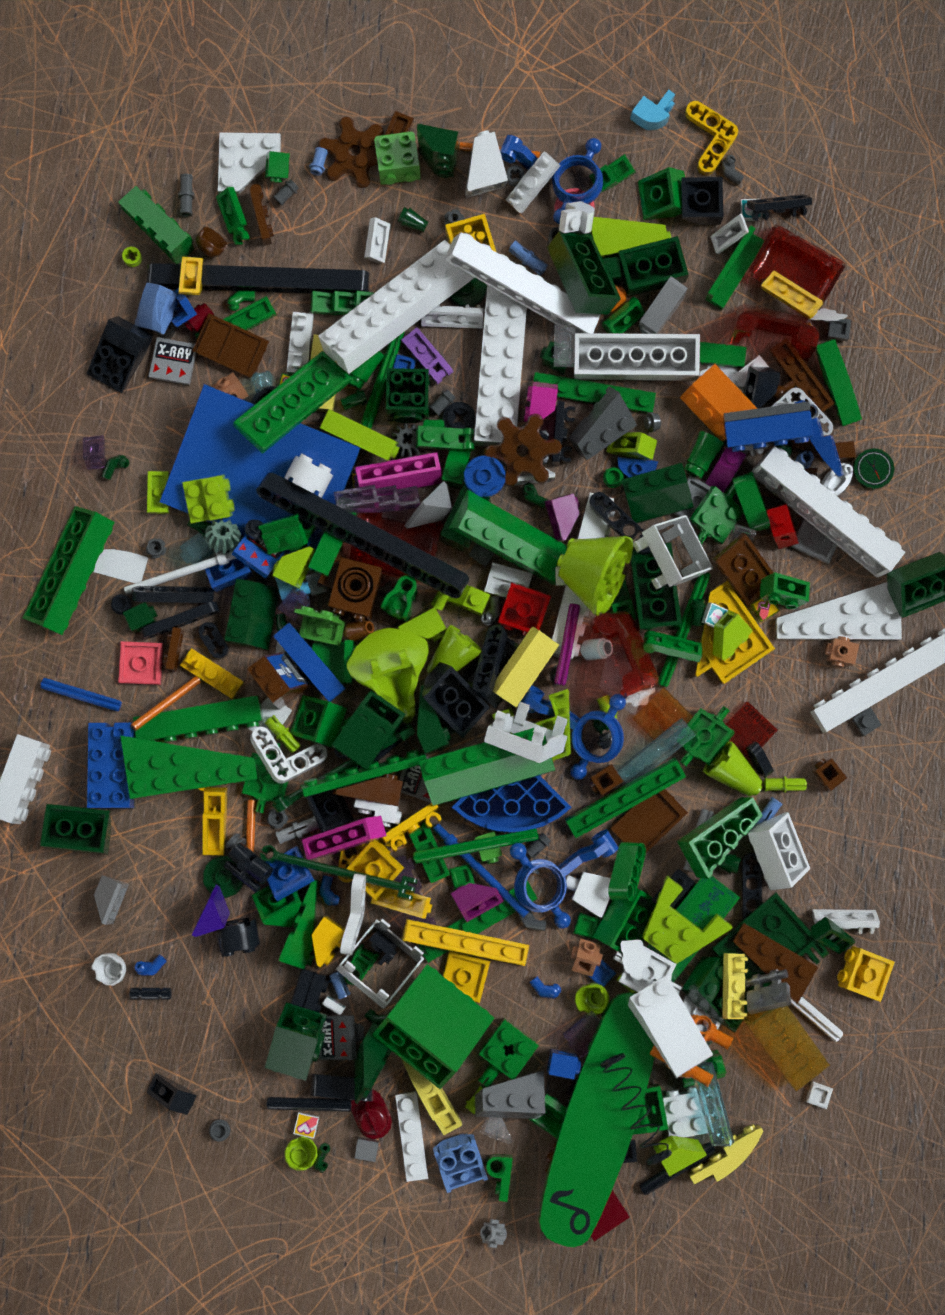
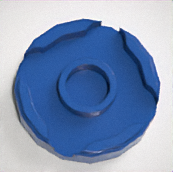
M479 456L473 458L467 464L464 471V483L469 491L482 498H489L502 490L505 483V470L497 459L489 456Z

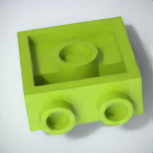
M224 474L182 482L191 523L216 520L233 515L232 512L235 511L233 499H229L228 491L231 490L228 478L225 479Z

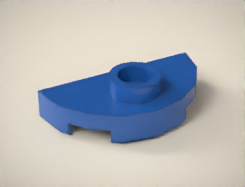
M617 457L618 468L626 478L654 471L658 465V461Z

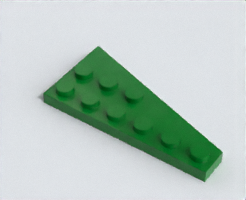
M120 735L130 799L257 779L255 759L251 757Z

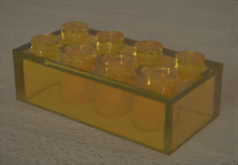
M788 1006L755 1014L747 1013V1016L742 1019L784 1079L796 1092L830 1066Z

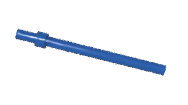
M440 824L434 827L433 830L444 840L443 843L446 846L458 844V839L453 834L450 835ZM470 853L460 855L491 887L497 888L501 897L523 918L529 913Z

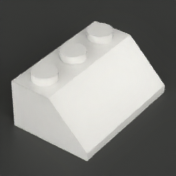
M789 812L757 824L748 833L750 843L754 848L757 861L761 866L765 881L770 890L792 888L810 870Z

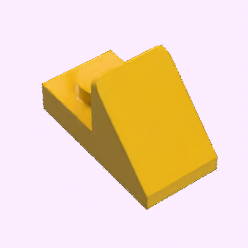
M182 257L179 294H201L203 258Z

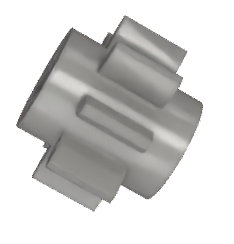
M491 1219L490 1223L484 1222V1226L480 1231L482 1243H487L488 1247L497 1248V1244L503 1245L507 1237L505 1224H499V1220Z

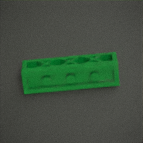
M753 226L749 227V232L744 235L706 296V301L721 310L724 309L765 244V240L754 234L756 228Z

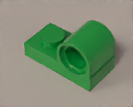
M492 1154L486 1161L488 1174L495 1178H501V1181H496L495 1194L499 1195V1201L508 1202L513 1161L512 1155ZM495 1160L502 1163V1168L498 1171L492 1170L490 1167L491 1163Z

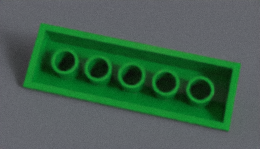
M467 490L449 528L551 585H556L555 567H558L557 563L561 554L565 555L567 545Z
M74 506L22 617L23 619L63 635L64 631L68 628L73 612L78 606L80 596L86 589V583L95 570V564L99 555L104 550L106 540L112 533L114 521L95 511Z
M534 728L514 733L513 735L532 741ZM544 735L542 746L547 744L546 735ZM486 742L419 761L424 783L433 806L556 771L552 757L538 763Z

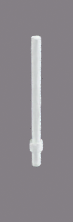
M221 552L216 554V557L126 586L124 590L129 595L132 594L133 587L156 586L216 565L228 564L230 560L236 559V557L231 555L232 552L225 553V555Z

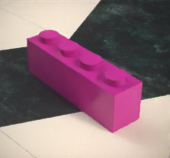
M437 452L355 467L360 498L442 483L441 467Z
M380 815L364 818L303 839L302 843L306 858L312 860L386 837V832Z

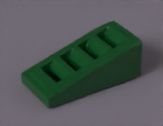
M827 917L822 918L810 928L815 941L838 954H841L856 943L854 938Z

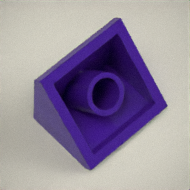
M215 885L192 936L197 937L224 928L230 912L220 886Z

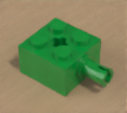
M503 1018L479 1051V1055L488 1061L489 1066L478 1081L482 1084L484 1083V1086L490 1087L497 1075L502 1072L510 1079H515L539 1047V1044L507 1019ZM512 1044L514 1052L506 1054L504 1046Z

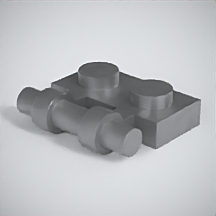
M775 969L771 970L768 974L752 975V978L745 979L747 987L754 986V990L746 992L747 1011L750 1014L791 1005L790 986L787 982L781 983V979L788 978L786 969L780 971ZM772 982V985L764 987L763 983Z

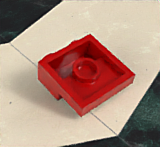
M511 582L498 622L502 623L505 629L513 631L516 628L522 630L521 634L527 635L532 626L540 630L551 595Z

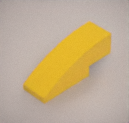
M206 787L204 790L203 855L224 856L227 818L226 787Z

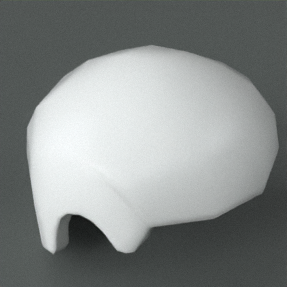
M105 953L95 958L92 970L96 973V980L105 985L114 986L123 980L126 973V965L124 960L117 954Z

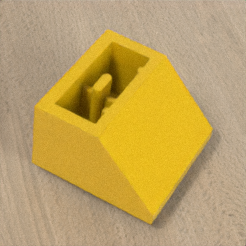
M328 916L321 920L312 934L316 963L320 968L324 964L328 966L336 955L333 951L336 947H341L345 932L344 927Z

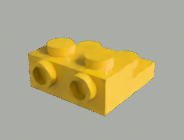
M378 839L363 844L360 847L362 852L358 856L354 854L346 863L348 865L346 869L393 881L404 869L390 855L391 851ZM366 883V892L374 900L386 889L385 887Z
M851 946V949L847 950L844 956L846 961L844 969L840 970L837 975L838 986L881 1002L895 962L861 948Z

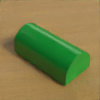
M632 297L603 321L602 326L607 334H622L643 317L645 312L639 300Z

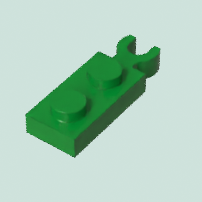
M227 187L216 196L228 233L233 234L235 245H243L242 240L250 239L248 232L244 230V226L247 223L234 187Z

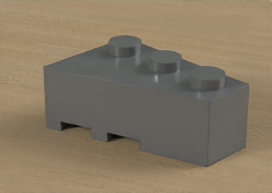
M610 386L606 389V394L599 403H595L594 409L587 418L584 417L568 437L577 454L585 460H589L637 426L620 393Z
M544 1070L481 1089L475 1094V1116L521 1119L540 1118L545 1114Z

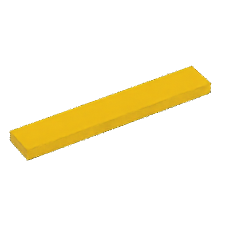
M406 919L402 936L403 941L522 966L526 964L529 950L528 944Z

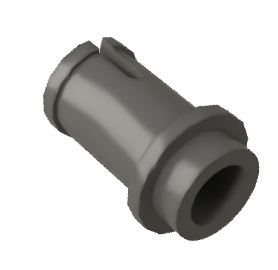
M290 179L285 181V185L273 197L283 206L294 193H298L299 187Z
M448 389L445 392L442 391V395L429 406L438 416L450 403H454L455 396Z
M543 832L540 835L538 834L539 838L526 848L527 853L533 859L546 846H550L551 840Z

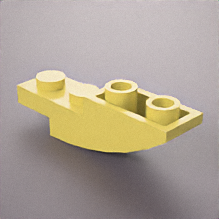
M402 1059L418 1095L432 1120H435L442 1134L446 1135L462 1126V1121L444 1090L437 1088Z
M751 1124L745 1127L740 1135L736 1136L733 1134L724 1139L725 1143L721 1146L725 1153H716L709 1158V1162L705 1164L699 1163L691 1168V1172L688 1175L693 1184L711 1175L718 1182L733 1172L746 1160L757 1145L763 1133L762 1128L759 1125Z

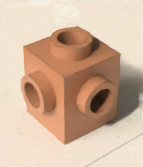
M233 372L219 379L212 386L242 400L249 396Z
M838 636L837 639L834 638L826 645L825 655H828L826 661H830L833 666L844 668V665H855L859 644L850 642V639L847 637Z
M580 939L578 947L574 946L571 953V958L574 959L572 971L592 977L596 966L601 964L603 954L599 953L601 944Z

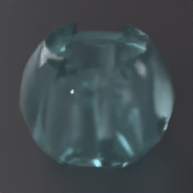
M265 370V372L258 374L255 372L251 377L250 386L257 393L265 387L276 386V379L270 371Z

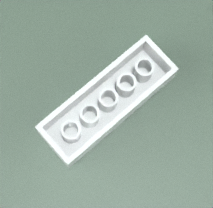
M575 333L574 379L696 381L699 378L700 334Z

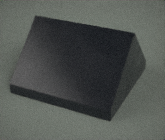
M330 790L305 797L322 833L354 820L343 796L329 794Z

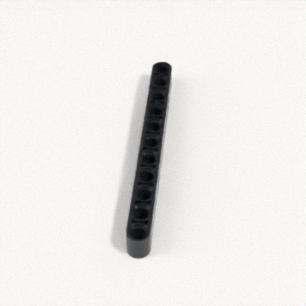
M148 264L146 283L158 284L168 289L179 288L181 264ZM203 265L202 290L311 294L313 291L333 293L334 291L355 293L356 291L369 292V272L348 269Z
M267 473L256 489L259 497L292 515L298 514V518L451 598H460L469 583V577L463 571L275 473Z

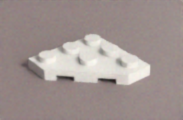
M220 133L218 193L220 194L227 187H234L236 194H240L252 180L261 175L266 167V153L269 151L281 152V134Z

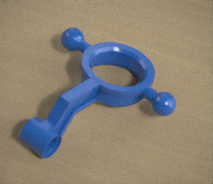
M513 135L506 136L500 149L502 160L514 163L517 159L529 170L538 158L527 146L523 145L522 140ZM591 138L586 142L585 148L587 152L585 156L573 155L565 158L559 163L561 166L551 177L553 178V191L556 197L563 202L562 207L557 209L553 215L554 221L559 225L561 211L565 210L566 203L582 201L589 204L601 193L603 176L599 167L592 160L593 156L599 153L602 147L601 142L597 138ZM577 165L589 168L595 175V182L587 192L570 194L562 189L559 182L561 175L566 169Z
M531 685L520 702L530 705L528 711L530 713H535L536 711L541 714L555 716L550 700L543 699L544 692ZM614 694L611 696L608 712L592 711L579 718L570 711V728L573 729L572 744L577 754L581 757L579 763L574 764L570 769V774L574 779L581 780L586 776V766L589 761L605 763L611 761L620 753L624 743V734L619 721L614 716L617 711L622 710L626 706V699L623 695ZM592 719L605 723L612 735L611 747L602 756L590 753L582 742L583 727Z
M605 829L595 834L591 839L594 844L578 849L558 866L545 859L529 861L526 856V847L522 843L513 844L510 847V855L522 864L514 882L515 895L519 903L533 912L551 910L555 916V925L561 929L567 928L571 923V918L568 913L562 912L559 908V904L564 899L567 891L565 876L583 862L599 858L600 856L606 858L618 850L619 847L609 831ZM545 867L555 875L557 890L549 902L537 905L528 897L526 883L529 875L534 870Z

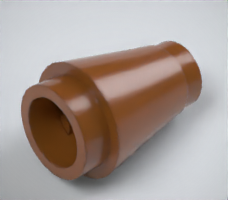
M371 621L349 622L344 627V637L346 640L357 642L373 633L374 625Z

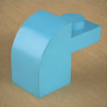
M668 90L657 105L643 96L633 109L630 120L647 130L662 128L668 123L669 112L675 105L673 102L675 94Z

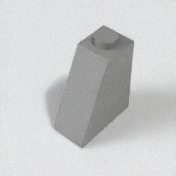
M670 277L640 320L638 327L641 333L658 334L683 301L688 288L673 277Z

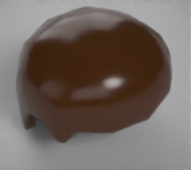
M206 226L196 236L198 249L209 257L220 256L228 245L219 233Z

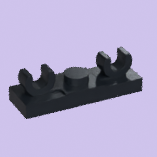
M805 194L747 200V208L753 210L752 219L758 221V215L761 212L763 213L762 218L768 220L769 212L767 210L782 213L786 209H790V215L796 217V211L800 208V214L805 216L807 214L805 206L812 205V197Z
M557 401L554 439L559 440L561 445L563 440H567V428H564V420L567 423H573L575 419L567 416L568 412H575V407L568 406L564 409L565 401ZM565 446L561 448L558 454L552 455V466H559L560 460L563 463H570L571 458H565L563 454L565 452H572V447Z

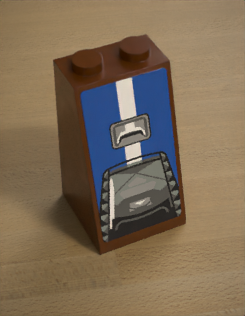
M287 652L263 656L247 668L271 702L279 709L313 685Z

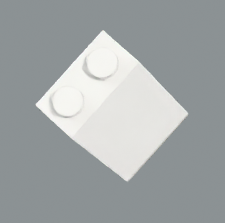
M482 131L474 138L465 191L466 198L505 188L508 179L495 132Z

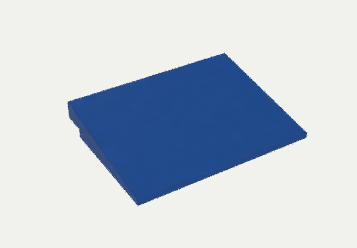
M204 384L160 502L189 514L182 482L224 474L225 479L228 478L231 490L228 491L229 499H233L235 511L232 512L233 515L231 517L222 518L224 522L230 520L232 524H237L241 535L245 536V525L249 520L256 519L262 523H267L292 516V514L267 502L257 494L256 489L267 473H275L284 478L295 456L300 457L303 454L313 459L312 464L319 467L321 463L331 469L330 474L333 477L322 498L337 506L352 473L360 447L300 423L262 454L233 426V422L252 408L254 404ZM290 477L288 481L292 482L294 478ZM316 490L313 494L318 496L320 492ZM221 519L207 520V521L210 522V523H212L213 521L219 523V521H220ZM303 520V526L308 529L311 524ZM317 528L313 533L322 538L324 531ZM288 549L285 553L290 554L298 550L292 551Z

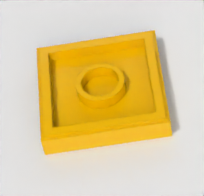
M449 951L443 977L454 983L459 990L470 996L474 1002L480 1003L490 961Z

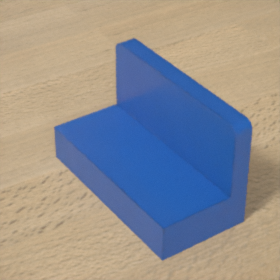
M179 288L173 291L177 294L176 300L180 305L173 312L171 320L175 327L180 326L197 315L184 294H179Z

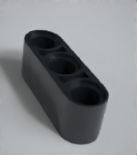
M312 1074L310 1096L355 1100L354 1078ZM373 1087L367 1098H361L360 1101H372Z

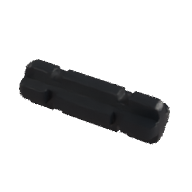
M131 988L129 995L131 1000H139L140 998L142 1000H159L160 998L162 1000H169L172 997V989Z

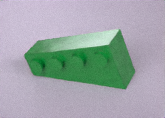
M135 186L118 201L121 209L175 264H179L182 261V257H187L194 250L193 239L180 228L172 217L170 218L165 214V210L158 203L155 204L151 200L152 197L145 189L140 190Z
M753 797L738 798L677 841L696 878L709 879L714 869L723 863L726 855L735 849L738 841L744 835H747L763 816Z

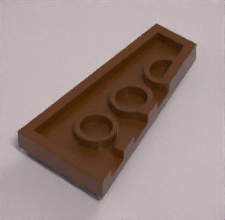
M743 923L733 942L765 974L775 969L779 971L786 969L788 978L781 979V983L787 982L789 984L790 998L798 1004L818 966Z

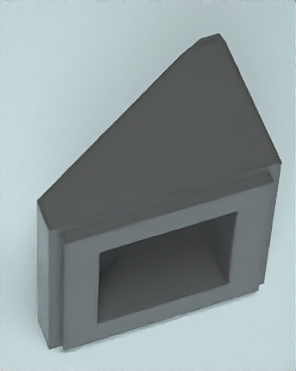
M358 1136L355 1159L376 1162L379 1140Z

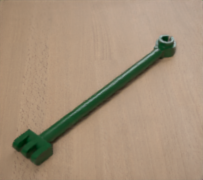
M408 723L398 728V732L392 735L382 750L401 739L406 740L414 735L415 730L412 725ZM348 760L317 778V780L324 779L325 775L334 772L342 774L346 772V769L355 767L358 764ZM301 788L290 795L283 796V794L274 797L272 799V806L276 813L285 810L293 802L302 798Z
M266 845L261 849L265 854L260 853L261 859L268 864L280 861L353 879L354 874L366 875V883L397 890V897L412 901L413 896L405 894L406 891L414 893L416 889L408 886V883L417 885L418 882L417 879L403 876L402 881L397 882L280 853L271 845ZM268 853H273L272 858H266V855Z

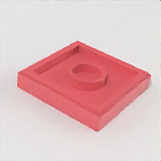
M121 641L118 683L161 685L163 643Z

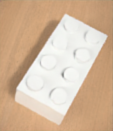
M17 734L0 779V820L12 824H21L22 821L27 819L29 809H27L30 801H33L36 795L35 785L37 781L41 780L44 773L42 769L44 761L47 762L51 754L49 744Z

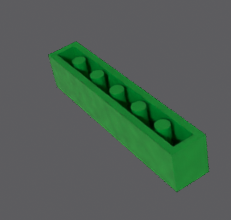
M257 695L161 712L135 731L136 738L150 741L164 739V743L177 741L176 737L184 736L185 739L196 738L197 733L205 732V735L217 734L220 729H226V732L239 730L238 726L247 725V728L258 727L260 722H264L260 697ZM141 716L133 717V722Z

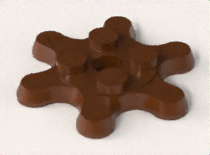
M346 116L339 122L341 129L339 138H322L318 142V147L326 149L334 158L332 166L326 171V176L331 181H337L343 174L350 173L355 177L358 187L366 188L371 182L368 174L370 167L378 165L374 139L376 136L383 135V127L379 124H373L366 131H358L354 126L353 119ZM357 146L360 149V153L352 156L349 150Z
M539 414L530 415L526 425L523 427L514 426L508 417H501L497 421V428L503 435L502 442L499 445L488 446L484 451V455L505 463L504 484L507 486H514L522 473H530L538 483H544L549 478V473L543 466V459L547 455L558 454L561 451L562 445L557 439L545 440L541 437L540 428L543 425V418ZM519 445L527 446V455L520 456L517 454V447Z

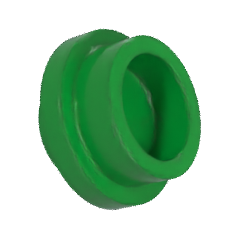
M614 467L607 469L603 474V482L609 488L619 487L622 484V479H624L621 470Z

